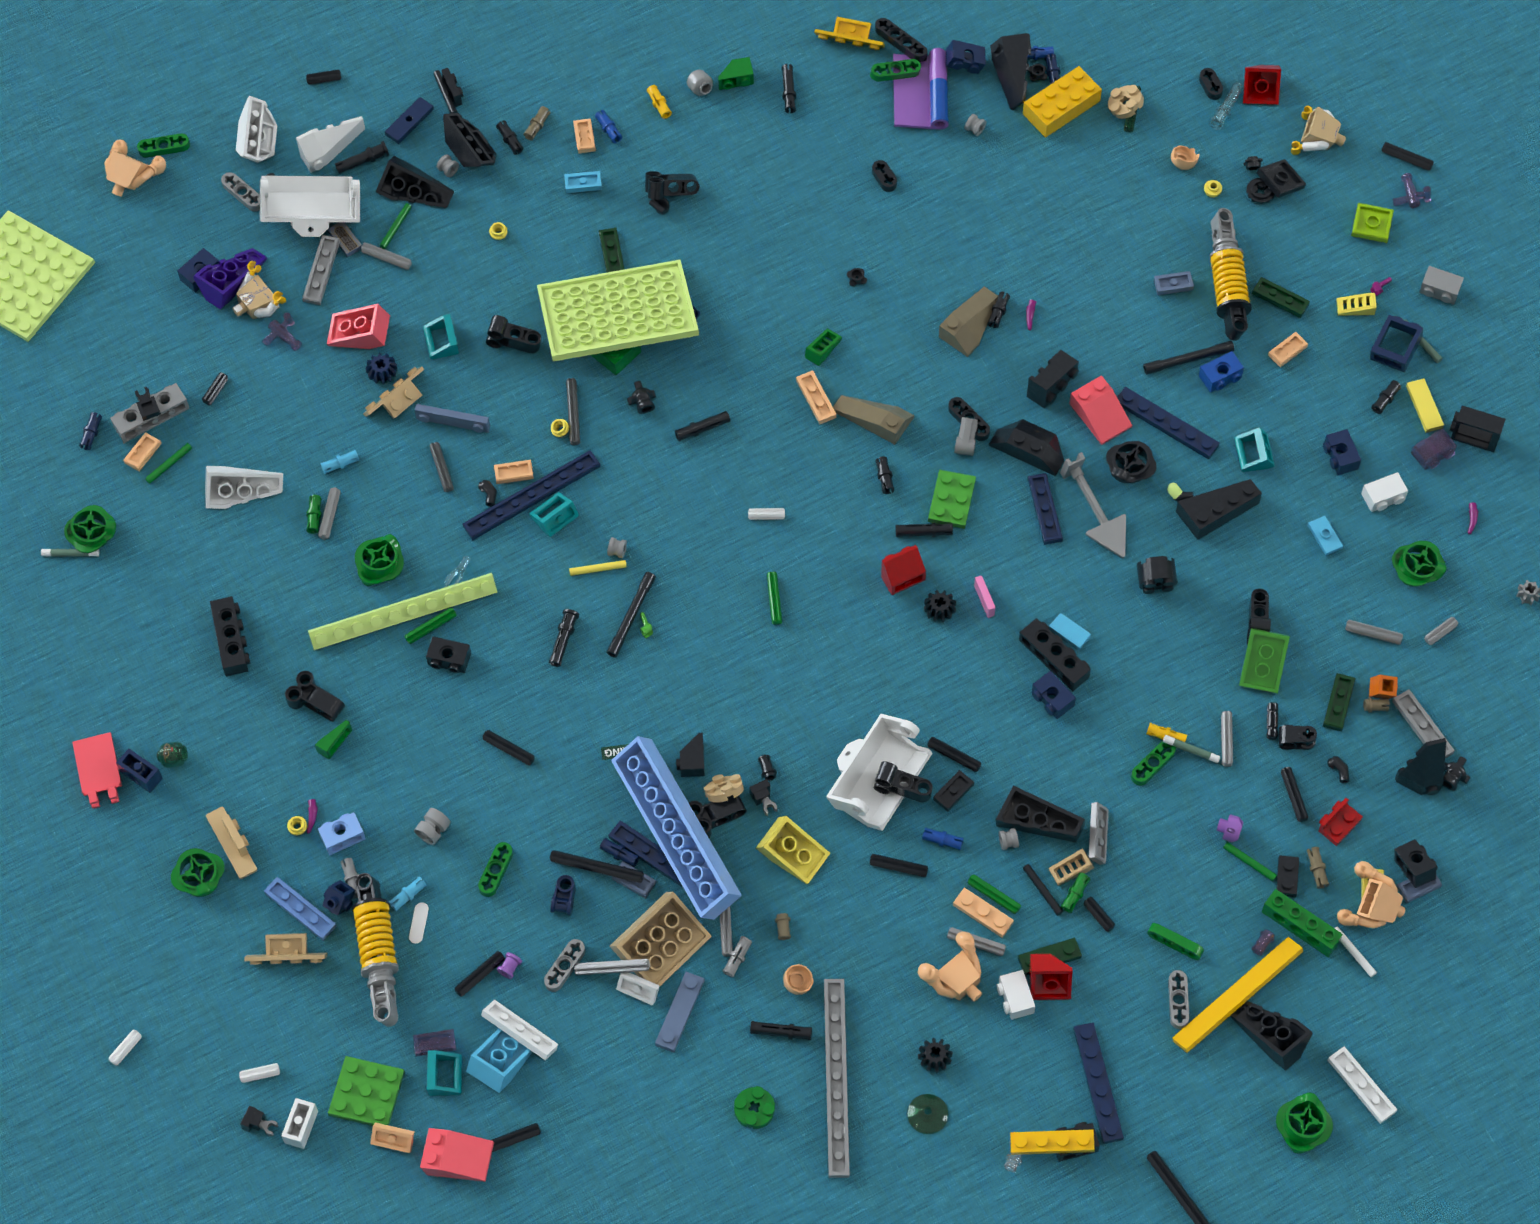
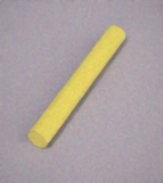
M626 560L569 568L570 576L626 568L627 566Z

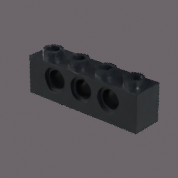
M232 596L210 601L225 676L249 672L247 664H251L249 654L244 651V648L247 647L245 636H241V631L244 630L242 619L238 620L237 614L241 613L238 602L235 603ZM231 617L230 620L224 621L226 618ZM230 634H235L233 637L228 638ZM233 651H238L234 655L231 654Z
M1036 618L1020 631L1019 641L1072 692L1089 678L1091 669L1088 663L1084 660L1081 661L1072 648L1067 647L1057 634L1054 635L1045 622H1040ZM1045 639L1047 642L1042 643L1038 640ZM1052 652H1059L1060 655H1053ZM1065 665H1072L1073 668H1067Z

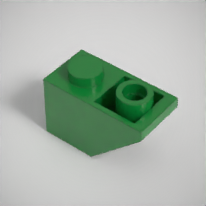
M750 57L731 60L718 76L719 90H728L740 86L746 87L754 84V73Z

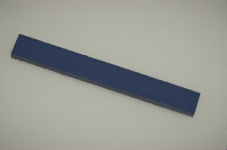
M591 450L464 522L462 524L463 528L473 541L601 467L600 463Z

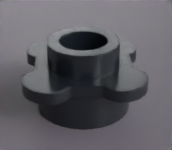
M1042 64L1030 66L1028 70L1031 74L1030 80H1046V67Z
M1251 156L1245 160L1243 165L1246 166L1247 170H1258L1261 168L1263 159Z
M854 268L847 272L850 286L855 287L858 284H866L867 278L864 277L863 269Z

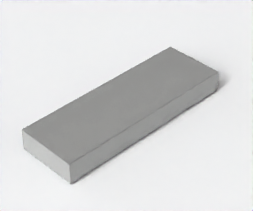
M1095 802L1091 803L1089 859L1102 865L1106 864L1109 809Z

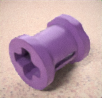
M507 952L505 961L501 967L497 968V971L502 976L512 979L514 976L513 972L518 965H521L522 960L518 956Z

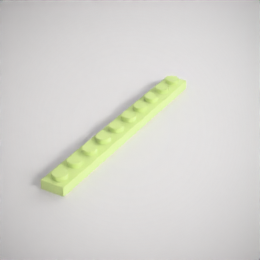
M492 573L314 628L308 630L313 648L316 650L497 593V588Z

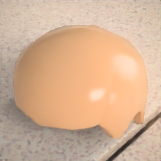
M1181 145L1175 147L1171 153L1172 163L1181 170L1192 169L1200 157V154L1196 155L1195 148L1189 149Z
M800 964L790 966L783 976L784 987L795 995L807 993L814 983L811 971L806 966Z

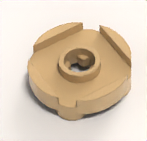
M1136 85L1115 88L1110 93L1108 108L1119 119L1129 118L1136 114L1135 111L1138 108L1141 109L1144 97Z
M721 774L716 775L704 787L706 798L708 797L710 802L728 801L727 797L733 795L735 798L744 790L739 774L725 777Z

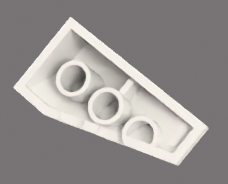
M362 116L343 121L335 127L332 124L327 125L326 129L320 131L317 128L296 137L301 159L310 173L326 166L365 130Z
M206 466V508L226 509L232 505L244 504L250 500L265 498L283 492V473L226 466Z

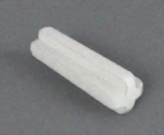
M750 508L748 510V518L750 520L784 519L785 509Z
M132 1030L109 1056V1061L116 1066L119 1065L142 1038L141 1034L136 1030Z
M277 1063L240 1071L239 1076L241 1082L246 1083L279 1075L280 1068Z

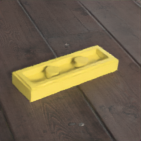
M1425 379L1408 382L1406 388L1425 433L1442 429L1444 423Z

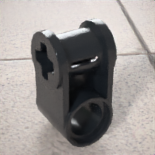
M1280 726L1279 748L1284 750L1312 749L1316 743L1317 731L1312 726Z

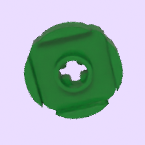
M760 1086L743 1090L734 1101L736 1119L745 1127H753V1129L765 1127L771 1122L775 1113L773 1097ZM751 1104H758L759 1111H750Z

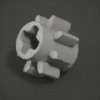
M1526 580L1524 585L1519 584V591L1516 596L1520 597L1522 604L1529 603L1532 605L1534 600L1539 601L1540 588H1538L1536 582L1533 583Z

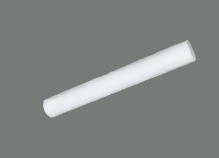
M1338 926L1335 927L1336 930L1343 934L1340 942L1371 978L1376 975L1377 972L1340 928Z

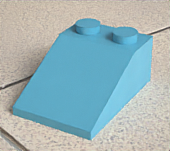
M498 1028L471 1055L466 1072L500 1093L512 1081L532 1054V1051Z

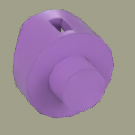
M1230 814L1228 820L1220 818L1216 831L1224 833L1223 840L1229 842L1237 841L1243 821L1240 817Z

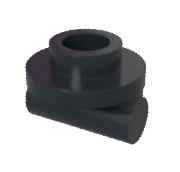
M665 197L649 201V205L659 214L663 215L668 212L669 202Z

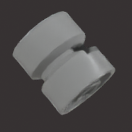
M430 808L424 816L425 821H420L414 832L426 843L435 845L441 837L440 832H444L451 821L439 810Z

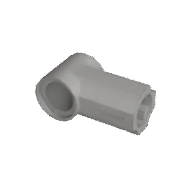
M962 417L954 453L973 456L978 420Z

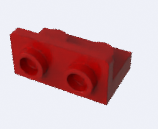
M1347 798L1342 802L1340 800L1337 801L1332 807L1333 811L1329 815L1325 814L1319 821L1321 825L1318 831L1336 846L1363 818L1362 815L1348 805L1349 800Z

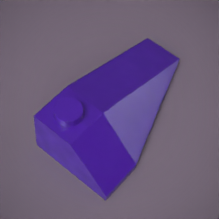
M251 248L235 254L234 258L222 259L213 266L211 264L204 266L193 278L205 300L222 309L235 297L247 272H250L247 268L248 263L255 261V266H262L267 257Z

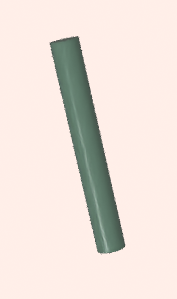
M1422 337L1419 344L1439 363L1443 358Z

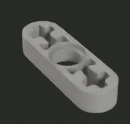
M228 172L222 176V185L226 191L249 210H260V194L234 173ZM240 189L247 190V192L244 195H239L237 193Z
M571 940L545 975L544 983L547 990L551 992L560 990L573 972L574 966L583 958L585 946L581 940ZM579 946L580 952L576 951L573 954V961L570 957L573 953L572 947L576 948ZM562 961H568L571 965L569 969L562 970L559 968V964ZM556 970L559 973L557 984L553 983L550 985V979L554 980L557 976Z
M1175 970L1170 974L1168 980L1170 1023L1176 1029H1183L1189 1021L1187 975L1183 971ZM1175 977H1179L1180 980H1183L1180 983V989L1177 990L1176 981H1173L1175 980ZM1181 995L1185 1001L1182 1004H1176L1173 1001V997ZM1178 1010H1181L1182 1023H1178V1020L1175 1019L1177 1018Z

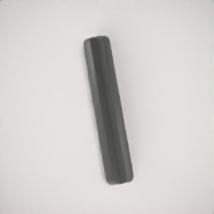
M438 442L431 443L430 450L444 492L453 491L454 487Z

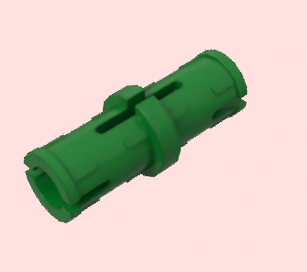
M319 495L309 497V509L306 512L308 517L306 531L311 534L319 532V519L322 515L320 511L322 498Z
M1079 873L1075 883L1069 888L1068 895L1061 905L1064 911L1072 913L1079 899H1082L1084 889L1091 880L1086 874Z

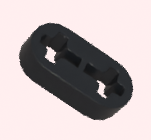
M1211 68L1202 69L1199 81L1206 95L1212 100L1221 98L1223 86L1215 71Z
M883 160L874 162L872 174L880 187L886 192L894 191L897 187V178L889 165Z

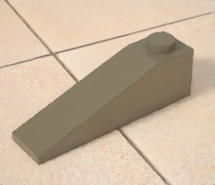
M986 287L980 289L939 326V338L968 357L980 344L981 337L993 312L991 309L996 304L998 295Z
M841 395L833 406L837 414L894 445L914 418L913 414L897 406Z

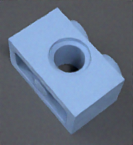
M354 812L344 814L338 820L326 822L318 828L329 856L366 839ZM345 830L344 834H337L338 831Z

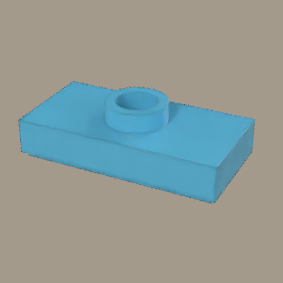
M1326 516L1308 522L1307 526L1325 556L1343 548Z

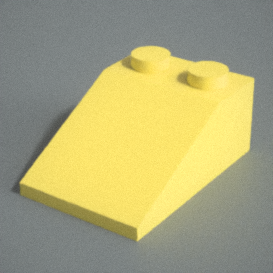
M787 816L778 817L756 847L770 861L805 884L811 881L830 855L829 851Z

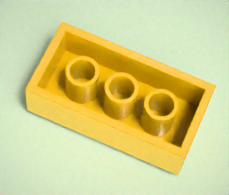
M1078 66L1026 100L1023 106V115L1046 138L1099 103L1102 89Z

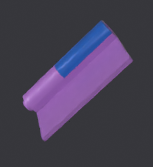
M934 48L927 56V60L920 62L921 70L918 76L893 80L894 127L945 129L948 127L946 51L941 48ZM893 54V61L911 59L907 55ZM893 68L894 73L900 72L898 68Z

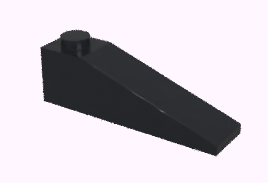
M1028 33L1002 36L990 45L992 61L1011 110H1015L1023 104L1026 98L1027 81L1025 80V74L1029 70L1027 57L1031 55L1030 35Z
M393 156L388 161L376 189V193L391 200L423 203L444 208L448 207L455 192L412 164L396 156Z
M1446 739L1426 742L1416 752L1417 757L1409 759L1406 762L1407 767H1402L1397 771L1396 782L1420 795H1434L1438 793L1444 778Z
M1246 1001L1230 1015L1243 1031L1285 1071L1301 1058L1313 1034L1311 1030L1298 1020L1285 1018L1275 1011L1272 1013L1264 1010L1262 1006Z

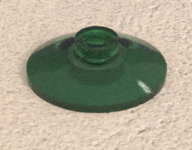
M923 1094L913 1099L907 1111L908 1121L916 1131L923 1134H934L946 1125L948 1108L945 1102L938 1096ZM930 1109L932 1113L927 1115L924 1111Z

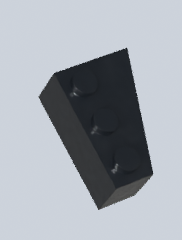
M1060 350L1048 361L1045 369L1043 367L1038 369L1039 374L1036 377H1029L1027 397L1044 409L1048 404L1051 405L1055 401L1057 394L1065 390L1068 381L1077 376L1079 361Z

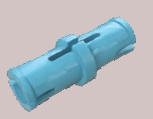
M353 450L341 456L338 454L335 456L336 458L320 463L324 474L339 468L344 469V466L360 460L356 450Z
M418 876L410 885L403 887L398 895L389 900L390 906L394 907L395 911H398L406 902L412 901L417 893L427 887L424 880L421 881L422 878Z

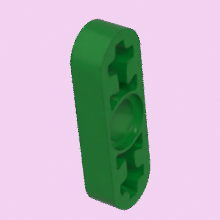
M916 59L877 63L872 66L870 77L877 82L916 77L920 73L921 64ZM898 68L900 72L894 73L891 69Z
M183 133L143 139L137 144L140 156L145 158L184 152L190 147L189 138ZM161 143H168L166 148L159 147Z
M1163 741L1160 742L1132 770V782L1139 786L1145 785L1174 757L1176 747ZM1169 747L1170 752H1165L1163 754V757H1161L1160 755L1162 754L1163 749H1167ZM1156 759L1159 765L1152 767L1148 764V761ZM1144 769L1147 770V771L1144 773V777H1143V778H1142V777L1137 778V773H1138V774H1141V773L1144 771Z
M501 842L495 846L478 883L479 891L485 897L493 896L496 893L512 859V847L506 842ZM507 849L508 854L504 853L502 856V861H500V851ZM494 865L501 867V871L497 874L490 872V868ZM489 877H490V878L492 879V880H491V887H492V888H488L487 890H485V888H484L483 885H486V886L488 885V883H489V881H490V879H489Z
M1152 923L1147 932L1152 939L1191 959L1199 960L1204 952L1203 947L1160 924Z

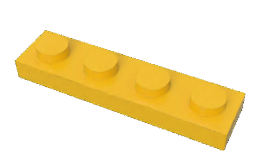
M1094 1130L1010 1132L1011 1155L1095 1152Z

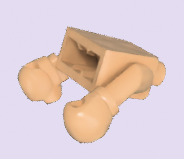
M121 139L116 140L112 145L110 155L104 162L107 180L115 183L111 193L122 197L125 188L135 190L152 176L162 174L166 169L165 159L162 156H155L152 163L147 165L127 156V143Z
M1361 861L1357 863L1354 867L1355 874L1362 879L1368 878L1369 882L1357 915L1348 909H1342L1337 913L1338 922L1344 926L1359 925L1375 929L1384 926L1387 922L1393 923L1396 916L1401 918L1405 914V907L1401 906L1403 896L1398 893V888L1393 879L1378 872L1368 862Z
M961 931L956 935L955 939L957 944L963 949L940 970L936 969L933 965L923 963L918 967L917 973L940 996L961 1000L965 995H968L975 1002L982 995V992L976 987L980 983L981 967L975 952L974 937L969 932Z

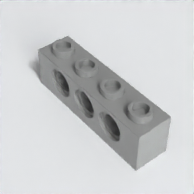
M177 383L165 387L156 394L150 395V397L154 396L161 415L143 421L138 406L134 403L130 408L117 412L110 418L123 443L189 409L187 399Z

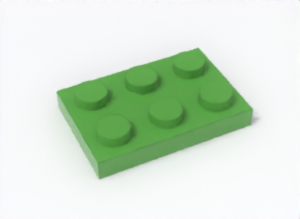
M939 470L928 522H935L937 524L952 523L953 527L965 529L976 476Z
M1251 628L1239 686L1278 693L1290 636Z

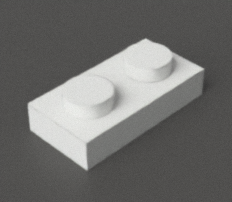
M621 972L616 990L653 1005L660 986L630 972Z

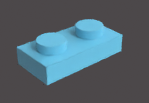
M600 171L564 174L566 193L602 190Z

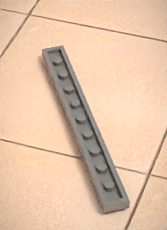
M824 979L829 1178H850L844 979Z

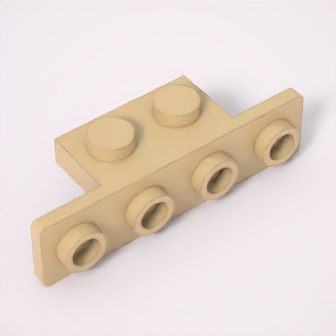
M412 368L407 373L408 377L403 380L401 378L393 384L394 389L390 392L386 390L379 396L381 399L377 403L373 401L366 406L367 411L363 415L365 417L370 415L382 405L393 419L396 418L422 396L411 380L420 374L424 368Z
M224 807L206 814L208 822L238 877L243 879L255 873L257 867L246 848L249 843L244 835L240 836L238 833L240 827L236 819L231 820Z
M307 933L266 934V954L246 955L244 961H250L252 965L262 964V961H270V964H280L282 960H290V963H302L304 959H310L311 963H319L327 957V953H307Z

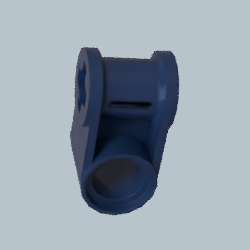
M563 875L558 878L551 901V913L557 911L571 916L576 892L575 883L571 876ZM563 884L571 885L567 890L561 888Z

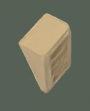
M1082 848L1048 869L1059 886L1078 877L1079 873L1085 874L1094 869V866ZM1081 858L1085 863V865L1081 866L1080 862L1078 861ZM1075 862L1078 869L1074 870L1071 863ZM1064 866H1068L1071 873L1067 874ZM1058 869L1062 871L1064 877L1061 878L1059 876Z

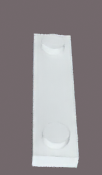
M493 1000L482 1010V1017L542 1059H548L557 1050L558 1043L496 1000Z
M1345 1046L1328 1058V1062L1380 1124L1397 1112L1396 1107Z

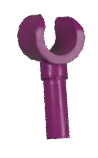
M1391 277L1380 283L1374 282L1370 291L1375 293V296L1380 295L1383 292L1381 287L1391 282Z

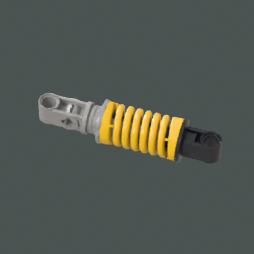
M1221 208L1211 220L1212 240L1214 243L1212 245L1213 252L1210 253V262L1217 304L1216 312L1220 318L1224 319L1226 336L1230 340L1237 341L1248 328L1246 316L1251 312L1252 307L1247 291L1248 286L1243 261L1244 251L1238 248L1233 215L1230 210Z
M362 873L355 882L358 902L352 906L359 956L361 957V976L368 978L367 987L370 989L374 1018L383 1025L391 1027L398 1021L396 993L394 990L396 981L393 974L399 971L397 959L394 957L396 951L394 950L392 923L389 921L391 918L389 914L390 902L381 898L379 881L368 873Z

